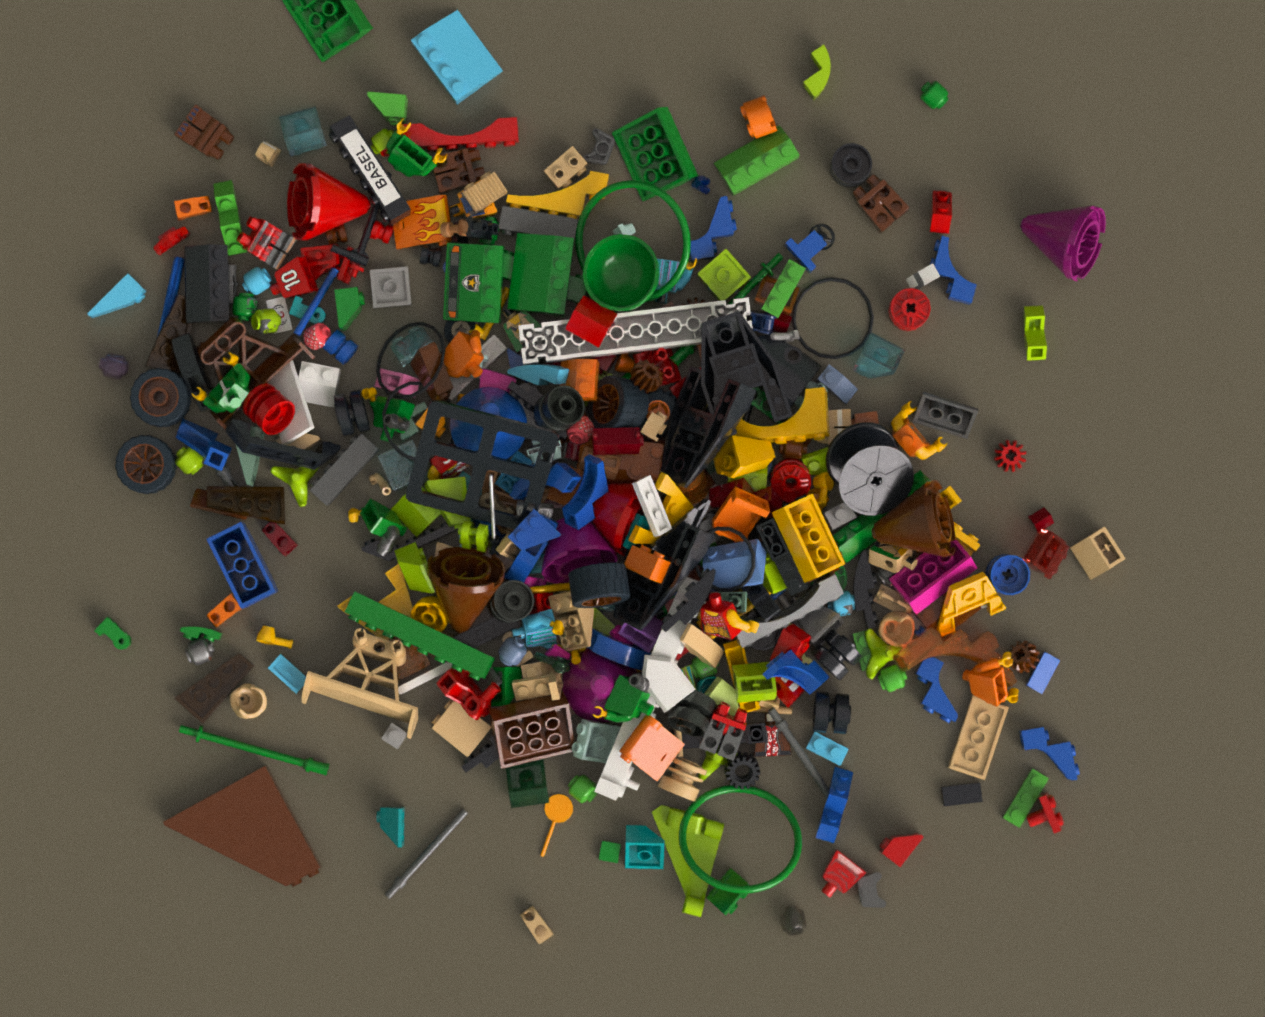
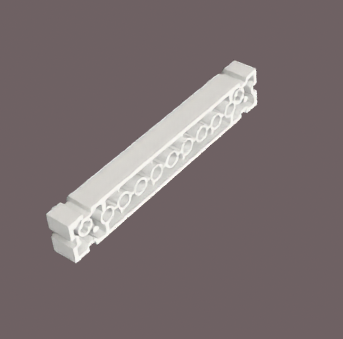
M749 297L733 299V304L726 305V300L617 313V317L599 348L565 330L570 319L541 323V328H534V324L518 325L520 342L526 345V348H521L523 365L539 364L538 359L545 358L546 363L572 359L658 350L660 348L667 349L702 344L703 322L737 311L747 321L746 316L751 313ZM752 320L747 321L752 328Z
M690 577L686 578L678 588L668 614L670 613L673 616L678 611L676 607L685 600L686 603L689 601L684 595L687 592L685 588L693 581L696 584L697 580ZM699 611L693 618H697ZM679 620L666 633L661 629L651 655L672 658L678 664L679 661L675 660L677 654H682L685 647L680 638L688 623L685 625ZM650 694L647 702L654 706V712L655 708L660 706ZM652 712L650 716L655 718L657 714ZM641 713L639 718L633 717L631 721L622 723L594 792L616 801L618 797L622 798L626 787L638 790L640 783L630 780L634 767H631L633 762L627 763L620 758L621 753L619 750L645 716L644 713Z

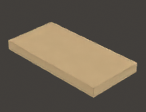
M972 695L948 768L985 780L1009 707L1001 704L996 707Z

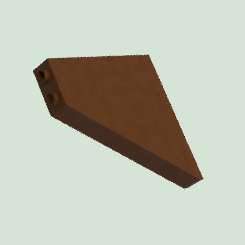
M267 765L163 822L170 829L284 886L291 884L294 887L302 882L301 878L308 875L310 878L318 874V869L322 867Z

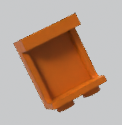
M734 487L713 517L712 529L715 527H731L742 532L748 539L749 533L761 516L766 518L770 513L769 502L745 490ZM718 530L715 532L717 535L725 536L735 543L744 541L739 535L731 531Z

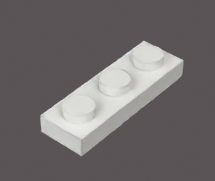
M651 475L632 483L653 536L657 537L671 530L672 526Z

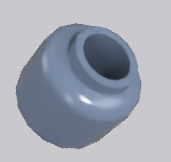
M519 637L507 638L498 650L500 661L507 666L518 665L527 653V648L524 645L525 642Z

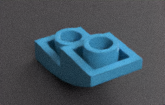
M519 451L511 459V461L526 465L533 463L532 460ZM501 473L495 484L510 494L513 485L520 478Z

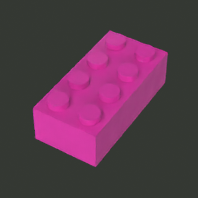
M957 540L951 541V547L956 548L953 556L940 557L923 553L916 558L918 562L913 570L904 567L889 578L895 590L916 615L946 593L950 585L962 581L977 569L972 557Z

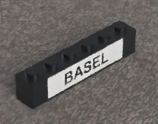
M348 115L331 125L329 133L331 141L334 144L337 143L340 148V155L350 163L349 168L354 175L357 174L360 178L359 183L363 190H367L371 195L369 198L372 204L379 207L381 211L380 216L383 221H388L390 226L409 216L411 208L351 116Z

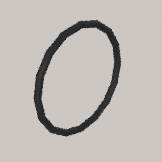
M715 527L707 532L713 533L718 530L731 531L739 535L746 542L751 553L752 567L748 577L740 585L732 588H719L712 585V589L718 592H733L742 588L751 579L755 569V552L751 542L742 532L731 527ZM697 564L695 570L697 572L698 577L701 579V577L699 576L701 572Z

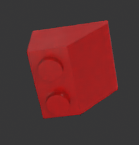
M919 833L893 835L889 839L885 837L879 845L881 847L879 852L901 867L924 837Z

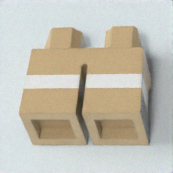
M851 409L828 410L830 437H825L824 440H817V443L829 446L837 434L851 426Z

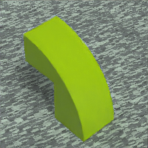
M824 44L810 55L819 71L806 79L802 84L813 100L824 90L830 75V57Z
M1043 305L1024 306V341L1027 361L1046 359L1047 343L1044 333L1045 313Z

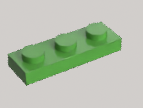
M1031 768L1002 818L1020 828L1049 778Z

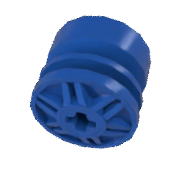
M1001 554L995 556L989 561L985 570V574L995 591L1004 595L1021 593L1030 581L1028 564L1016 555ZM1007 571L1010 573V576L1005 578L1002 572Z

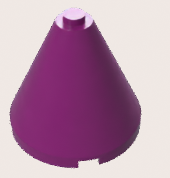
M1091 205L1028 215L1026 218H1023L1020 227L1023 234L1065 277L1078 281L1076 278L1083 279L1089 273L1098 257L1102 246L1098 239L1100 232L1105 233L1106 216L1102 208Z
M586 648L584 651L579 652L581 658L579 664H573L571 660L567 664L562 678V691H564L569 705L579 717L601 723L610 722V720L604 719L603 716L600 718L594 717L592 714L599 715L601 713L599 708L594 707L600 706L603 711H606L607 709L604 706L619 675L630 678L633 674H637V671L634 668L607 659Z

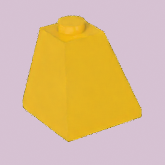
M731 435L713 461L717 474L736 478L765 469L775 458L770 441Z

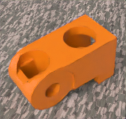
M209 196L174 201L178 221L212 212Z
M231 593L206 616L217 628L228 618L240 611L241 608L234 594Z

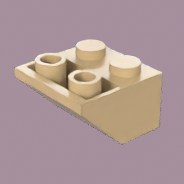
M1105 526L1070 547L1090 580L1126 559Z

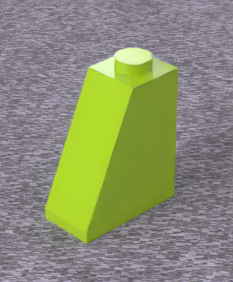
M465 477L428 480L425 482V488L430 493L463 501L466 497ZM439 510L449 527L454 526L455 529H458L460 523L463 524L465 520L471 521L469 517Z

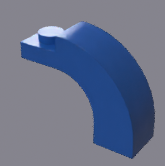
M592 628L591 646L587 648L622 665L643 670L644 655H651V652L648 653L639 646L624 643Z

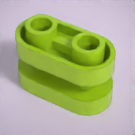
M465 520L463 524L460 523L458 535H460L459 544H462V548L470 550L474 544L477 547V551L485 553L489 544L488 525L480 523L476 529L471 521Z

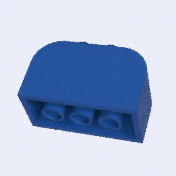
M239 522L206 539L241 609H245L278 592L275 581L245 523Z

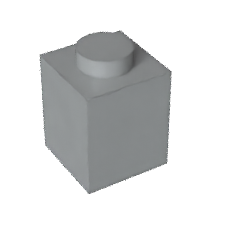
M391 722L381 739L394 748L399 749L407 737V731Z

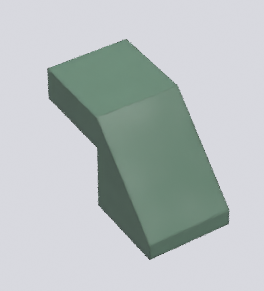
M425 402L415 406L409 420V428L400 435L402 441L420 432L413 418L427 410L428 407Z

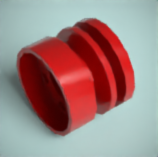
M903 289L889 303V319L899 330H916L926 322L930 315V301L918 289ZM906 305H908V306L913 305V306H914L913 312L910 311V312L908 313V312L906 311V309H907V306H906Z
M265 383L255 387L247 395L243 404V412L264 433L274 435L283 431L291 423L295 414V406L273 385Z

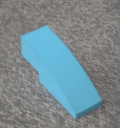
M535 364L517 366L508 369L507 373L535 385H548L549 382L553 384H566L570 369L557 365Z

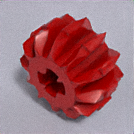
M1005 440V446L1002 443L998 444L1001 450H994V453L999 454V456L994 457V461L1000 460L1001 462L997 467L999 468L1004 464L1003 471L1005 472L1009 466L1011 472L1015 471V466L1019 469L1022 468L1019 461L1026 462V459L1021 457V455L1026 454V451H1019L1023 447L1022 444L1015 447L1017 444L1016 440H1013L1011 446L1010 441ZM1008 451H1011V454L1014 453L1015 457L1012 458V461H1009L1010 458L1006 459V454H1008Z

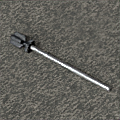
M490 474L489 490L492 535L488 537L490 542L489 554L499 555L496 548L500 545V537L496 535L493 475Z

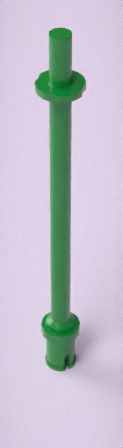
M778 253L767 264L762 262L760 264L762 269L726 305L733 304V299L744 298L767 274L773 276L772 269L783 259V256ZM696 345L681 347L670 357L671 361L679 366L689 355L694 353Z
M183 725L179 729L180 733L196 737V742H199L200 739H205L303 767L305 772L308 773L312 771L326 776L330 764L315 761L312 757L301 759L203 731V726L201 725L199 730Z

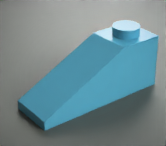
M127 274L87 314L91 318H95L134 305L135 303L138 304L145 298L144 294L147 291L130 274Z

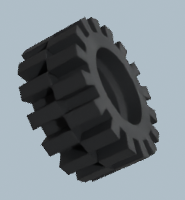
M737 752L738 755L735 756L734 761L727 759L728 763L724 765V772L731 786L733 785L734 788L739 786L740 789H744V786H746L748 789L750 784L754 786L756 784L755 780H759L760 767L752 754L748 755L747 752H744V754ZM739 765H747L749 773L745 776H738L735 774V769Z

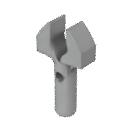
M793 330L787 333L773 332L770 338L788 343L793 342L794 339H800L798 330Z

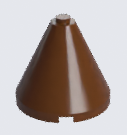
M937 480L928 481L874 524V528H872L873 538L877 539L880 543L940 557L953 556L956 548L951 547V541L956 540L955 527L947 496H941L938 491L943 488Z
M452 547L438 551V556L434 558L431 556L428 559L427 575L452 629L459 633L469 630L502 584L505 576V566L495 555L489 558L483 555V552L477 551L476 548L469 550L462 547Z

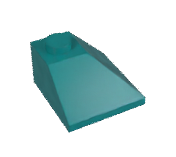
M380 807V811H377V823H380V828L398 848H402L404 846L405 807Z
M626 825L625 868L663 869L665 840L647 826Z

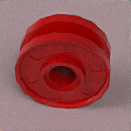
M782 460L774 466L771 472V486L785 502H795V498L803 494L807 495L811 488L808 467L799 460ZM788 478L795 479L793 483L786 482Z

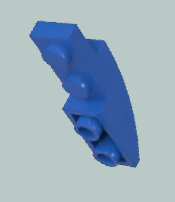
M541 514L555 529L557 528L558 522ZM548 541L522 551L520 550L504 578L509 581L517 580L524 583Z

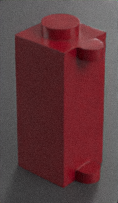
M639 427L593 428L592 431L593 455L639 454L640 446L644 445L643 435H640Z

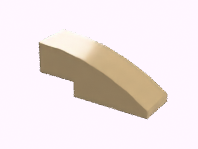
M688 623L680 641L701 662L716 668L724 651L710 637Z

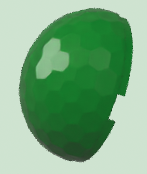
M623 234L608 236L595 244L585 259L583 281L588 294L600 306L613 311L633 310L644 304L653 295L660 276L659 263L652 248L642 239Z

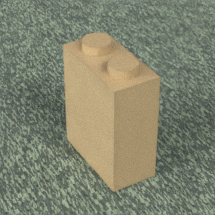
M450 699L444 706L446 709L442 716L438 714L432 721V724H434L432 729L466 757H469L492 727L481 717L479 720L471 718L459 703Z

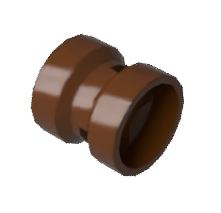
M344 224L326 232L329 245L338 242H348Z

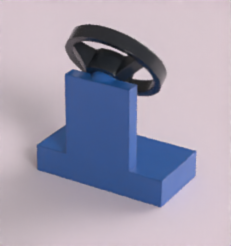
M820 223L813 226L809 235L798 245L790 238L784 246L810 274L816 268V265L810 259L820 250L829 249L834 244L835 234L830 226ZM821 226L829 230L832 239L828 238L826 233L821 230ZM826 242L831 243L828 247H825L827 245Z

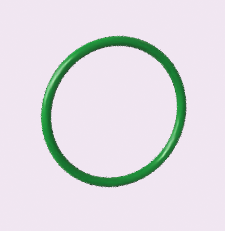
M635 180L616 182L597 192L582 210L575 234L577 258L583 271L586 259L583 249L585 223L593 207L603 197L625 188H639L659 196L670 206L679 221L683 236V251L676 272L664 286L654 291L653 295L646 301L649 302L666 294L683 275L691 248L689 226L679 205L668 193L659 187Z
M726 785L705 792L690 804L680 823L679 845L686 863L700 879L720 890L745 894L767 890L788 877L800 858L802 835L797 819L792 811L773 794L750 786L748 789L744 786V789H740L739 786L734 788L733 785ZM741 792L762 797L778 807L788 819L794 834V851L783 871L766 882L747 886L724 883L704 872L696 864L689 852L686 832L691 816L705 801L721 794Z

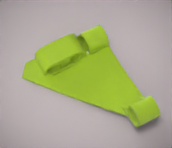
M660 805L652 811L662 839L665 840V846L686 896L682 913L701 917L708 883L700 879L690 869L681 853L679 827L685 811ZM693 813L687 826V846L696 864L711 876L724 823L706 819L702 815Z

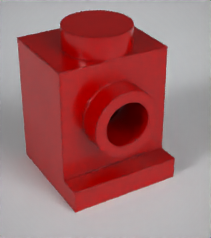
M553 592L533 594L535 602L530 614L551 609L548 596L553 595Z

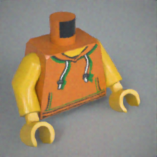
M909 401L902 406V410L891 421L893 428L892 436L910 457L925 460L934 453L941 452L947 446V443L942 444L940 442L943 437H939L932 445L908 419V415L917 410V407L913 409L910 407L912 401Z

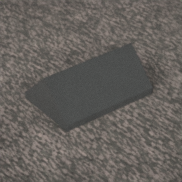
M923 392L921 393L913 422L968 439L979 409Z

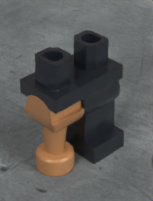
M467 217L466 220L460 219L459 222H443L440 231L443 237H452L451 242L464 244L468 243V238L492 240L493 235H498V224L492 223L490 220Z

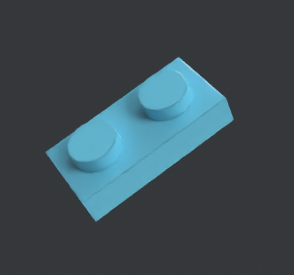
M282 654L268 667L272 673L296 694L304 686L306 676Z
M817 732L813 733L806 746V749L841 766L849 750Z

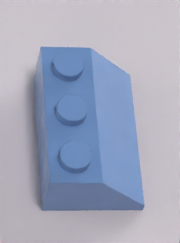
M758 539L749 540L755 552V569L751 579L743 587L763 584L767 552ZM743 541L709 547L703 557L704 571L707 568L710 571L713 568L716 570L713 585L719 588H732L740 585L748 577L752 567L751 553L748 545Z

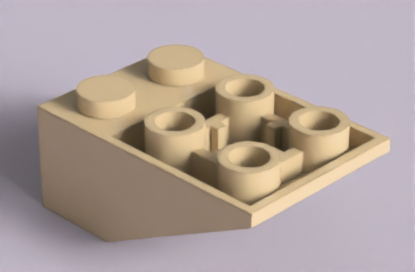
M570 590L548 596L555 621H561L564 626L563 634L559 635L563 649L571 651L590 647L594 608L574 607Z

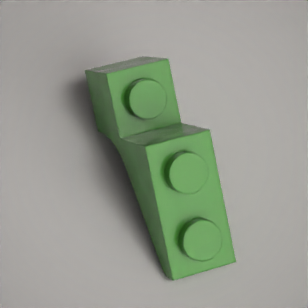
M233 181L214 183V196L219 212L220 228L225 245L228 246V256L245 253L247 251L236 241L239 234L243 232Z
M789 259L761 309L779 318L806 268Z

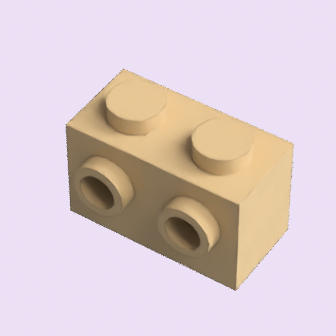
M572 146L544 170V174L558 190L565 189L573 183L571 180L575 176L580 177L587 171L588 163Z

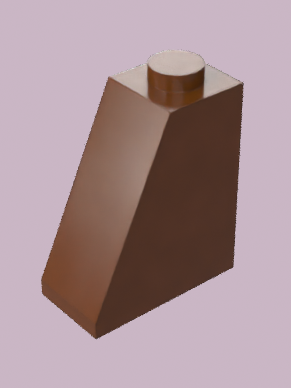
M435 342L418 349L410 363L423 386L433 378L440 364L441 355ZM444 363L437 379L426 390L432 401L446 400L450 397V393L454 388Z

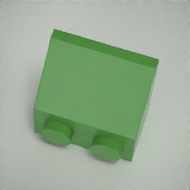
M367 91L371 104L387 122H390V125L397 126L403 118L405 119L402 123L406 124L408 108L406 95Z

